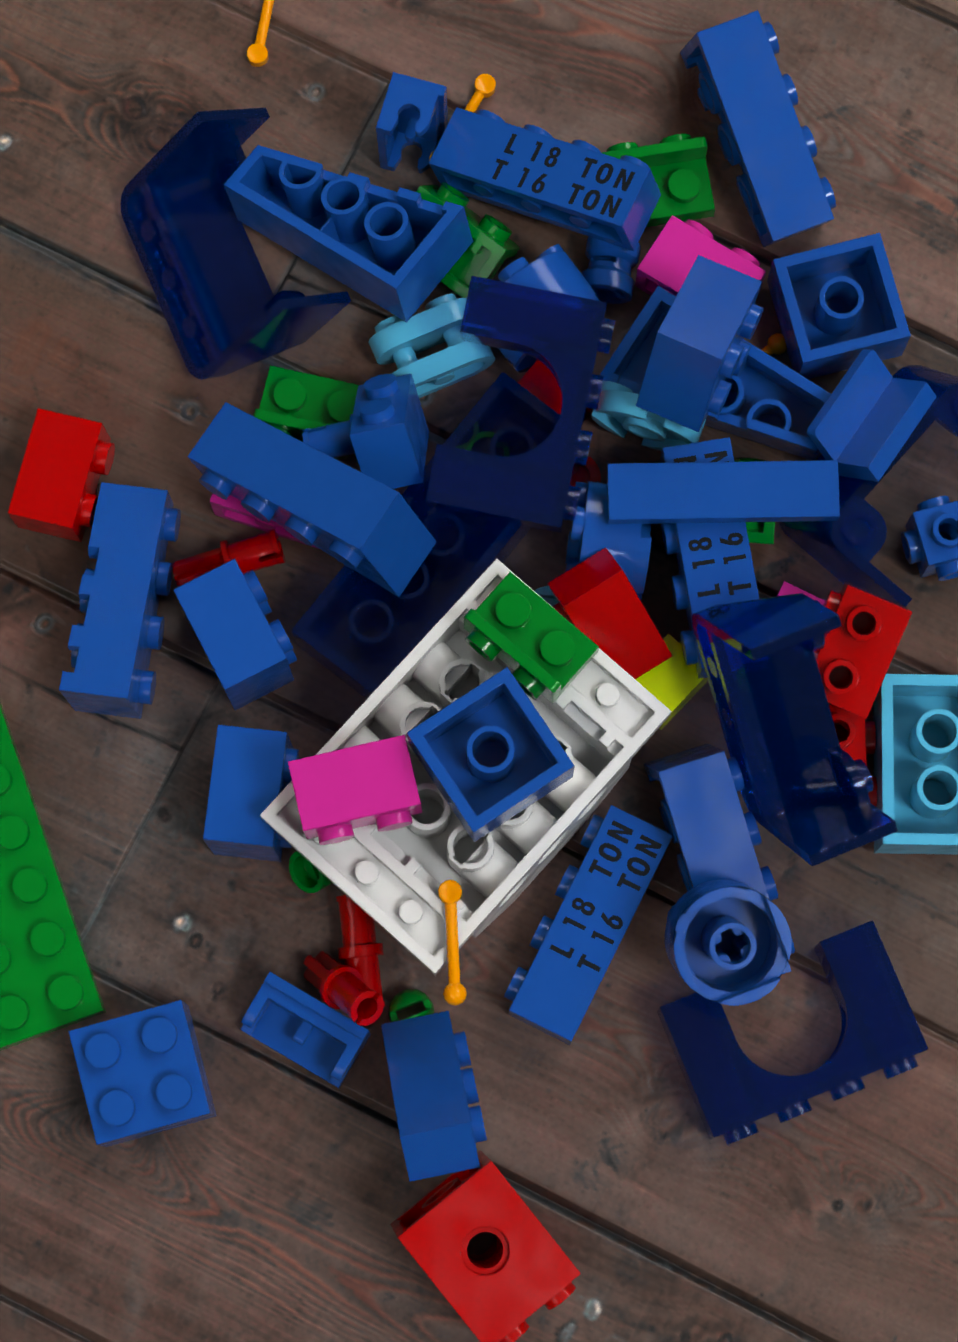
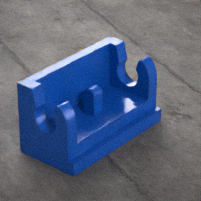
M393 72L376 125L380 168L395 171L402 160V150L408 145H416L422 150V155L418 159V172L423 173L430 167L428 164L430 154L436 149L440 136L442 137L448 125L446 86Z
M272 972L268 973L264 983L241 1021L243 1025L240 1029L338 1089L371 1036L368 1029L358 1025L348 1017Z

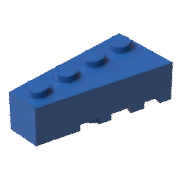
M757 10L697 32L680 51V54L687 69L697 66L700 71V88L697 89V94L705 111L710 110L713 115L718 113L721 124L717 127L718 143L725 159L728 160L730 165L739 164L743 174L736 177L737 187L762 246L766 247L833 220L834 216L831 209L836 207V200L829 181L826 177L819 178L812 158L817 156L814 137L808 126H800L793 106L798 105L795 85L789 74H781L774 54L779 53L776 33L770 22H762Z
M260 145L255 147L224 184L239 221L406 323L473 243L464 206L445 201L444 205H439L423 200L421 193L401 187L398 192L371 184L367 177L349 172L348 176L339 175L324 170L320 163Z
M657 286L598 376V382L601 384L603 381L615 382L631 389L633 393H640L657 332L676 296ZM743 339V342L751 345L746 362L739 376L733 375L731 379L726 378L725 381L732 383L725 404L719 415L711 412L708 413L705 426L815 461L821 452L808 436L807 429L831 393Z
M227 402L224 403L187 456L202 473L199 482L210 492L224 500H227L232 495L240 500L241 505L255 517L267 523L273 520L283 526L287 532L299 541L309 546H316L345 566L357 571L398 597L405 590L437 542L398 491Z
M101 482L88 545L89 558L97 559L95 569L86 568L84 574H82L79 589L80 612L86 613L84 624L72 625L68 648L71 650V665L75 670L74 673L63 671L59 691L75 711L141 719L143 704L152 705L156 688V671H149L152 649H161L164 635V617L157 616L160 595H169L173 572L172 563L165 562L168 541H177L181 511L180 509L173 508L174 504L168 490Z
M704 744L644 763L649 782L659 781L665 799L660 800L661 807H659V812L665 830H668L669 834L673 835L672 842L674 844L679 842L682 853L677 854V866L686 890L689 891L693 887L707 881L728 879L743 882L753 887L771 901L778 899L773 875L768 866L760 868L754 846L762 844L755 817L751 811L743 813L737 794L738 791L745 789V784L736 758L731 757L727 759L724 750L710 744ZM729 929L721 933L722 941L715 945V947H719L726 954L733 951L732 941L739 937V935L733 934ZM792 940V951H791V954L795 953V948H794L793 940ZM789 961L782 974L791 972Z

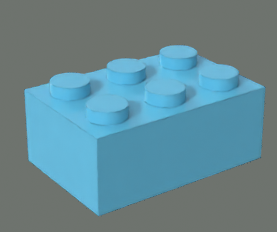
M886 674L873 703V721L875 722L876 730L873 776L876 777L877 807L874 811V853L958 855V675Z

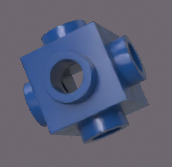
M939 496L923 501L916 506L918 511L913 512L906 523L907 531L901 532V542L905 557L909 564H917L921 578L937 574L939 581L958 578V501L950 502L949 496Z

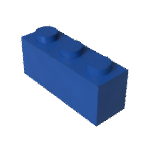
M449 1011L381 1024L399 1135L409 1181L479 1168L480 1163L476 1143L487 1141L480 1105L468 1107L469 1104L479 1103L473 1069H460L461 1067L471 1066L465 1031L453 1033Z

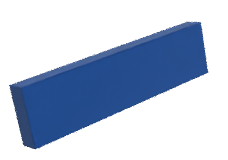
M838 460L615 463L607 465L608 524L838 521L840 517Z

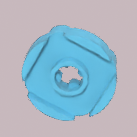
M611 381L602 382L592 412L593 421L602 428L622 438H625L627 431L643 438V446L660 451L664 447L699 442L706 419L700 431L696 432L637 407L636 403L639 394L633 393L631 389Z

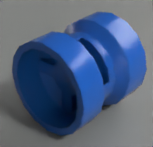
M588 236L585 255L589 263L588 268L582 271L581 274L598 295L601 302L620 304L631 301L635 284L631 277V270L639 262L641 251L639 242L635 250L632 251Z

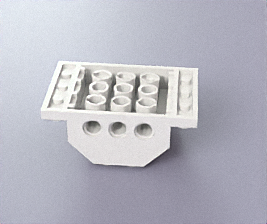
M498 559L487 568L316 754L319 755L405 735L423 813L411 815L413 823L406 827L390 831H378L377 825L372 824L353 829L354 837L352 839L329 845H320L318 837L307 840L303 832L291 781L260 814L262 820L435 976L447 964L445 903L441 901L438 894L441 883L447 880H454L459 883L462 889V897L457 902L458 942L460 949L472 935L476 938L503 913L584 825L628 770L632 757L669 718L672 712L599 648L598 653L553 704L542 694L536 700L528 696L574 764L573 778L474 842L410 748L407 732L506 667H508L511 673L514 672L497 656L492 662L486 660L465 640L469 632L464 629L463 617L471 608L476 610L509 572L514 574Z

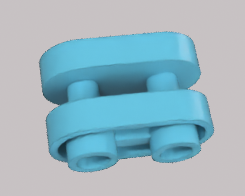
M452 293L433 299L426 304L425 311L413 315L407 323L397 316L381 321L374 327L376 334L368 341L378 364L395 363L398 370L392 374L396 377L412 374L419 398L484 371L494 363L495 357L485 337L468 339L466 332L477 324L478 319L470 310L472 305L469 299H457L455 294ZM446 342L448 348L422 359H417L415 354Z

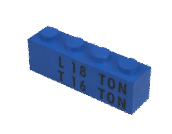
M456 107L428 163L440 184L442 182L447 183L458 189L465 196L632 251L635 250L661 196L650 167L640 159L628 155H623L620 159L605 155L592 144L582 140H573L572 143L553 138L550 133L535 125L527 124L524 128L505 123L498 115L483 109L473 113Z
M730 437L662 448L660 463L734 462ZM746 522L661 523L666 555L676 554L679 575L671 576L676 610L686 609L689 630L681 631V644L685 664H696L698 679L765 669L770 660Z
M613 805L610 806L605 818L594 814L580 842V845L589 850L579 869L569 864L555 892L556 896L564 899L554 920L545 915L543 916L529 945L539 951L529 971L520 966L517 968L504 994V998L513 1002L509 1009L510 1016L568 1045L571 1044L673 835Z

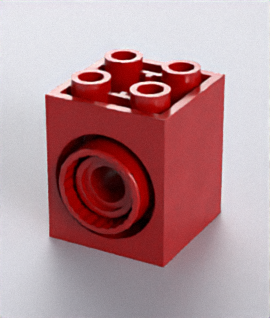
M480 1150L477 1152L480 1163L479 1168L452 1173L390 1225L400 1242L480 1342H515L528 1330L530 1326L526 1322L528 1317L543 1305L548 1310L555 1308L574 1292L576 1287L572 1281L581 1273L494 1163ZM481 1232L493 1234L492 1244L485 1253L480 1255H470L467 1253L469 1241L476 1234Z

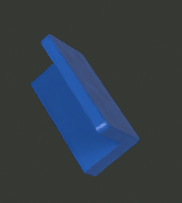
M863 349L809 425L807 434L826 460H838V476L879 482L937 396L925 381L893 378L874 350Z

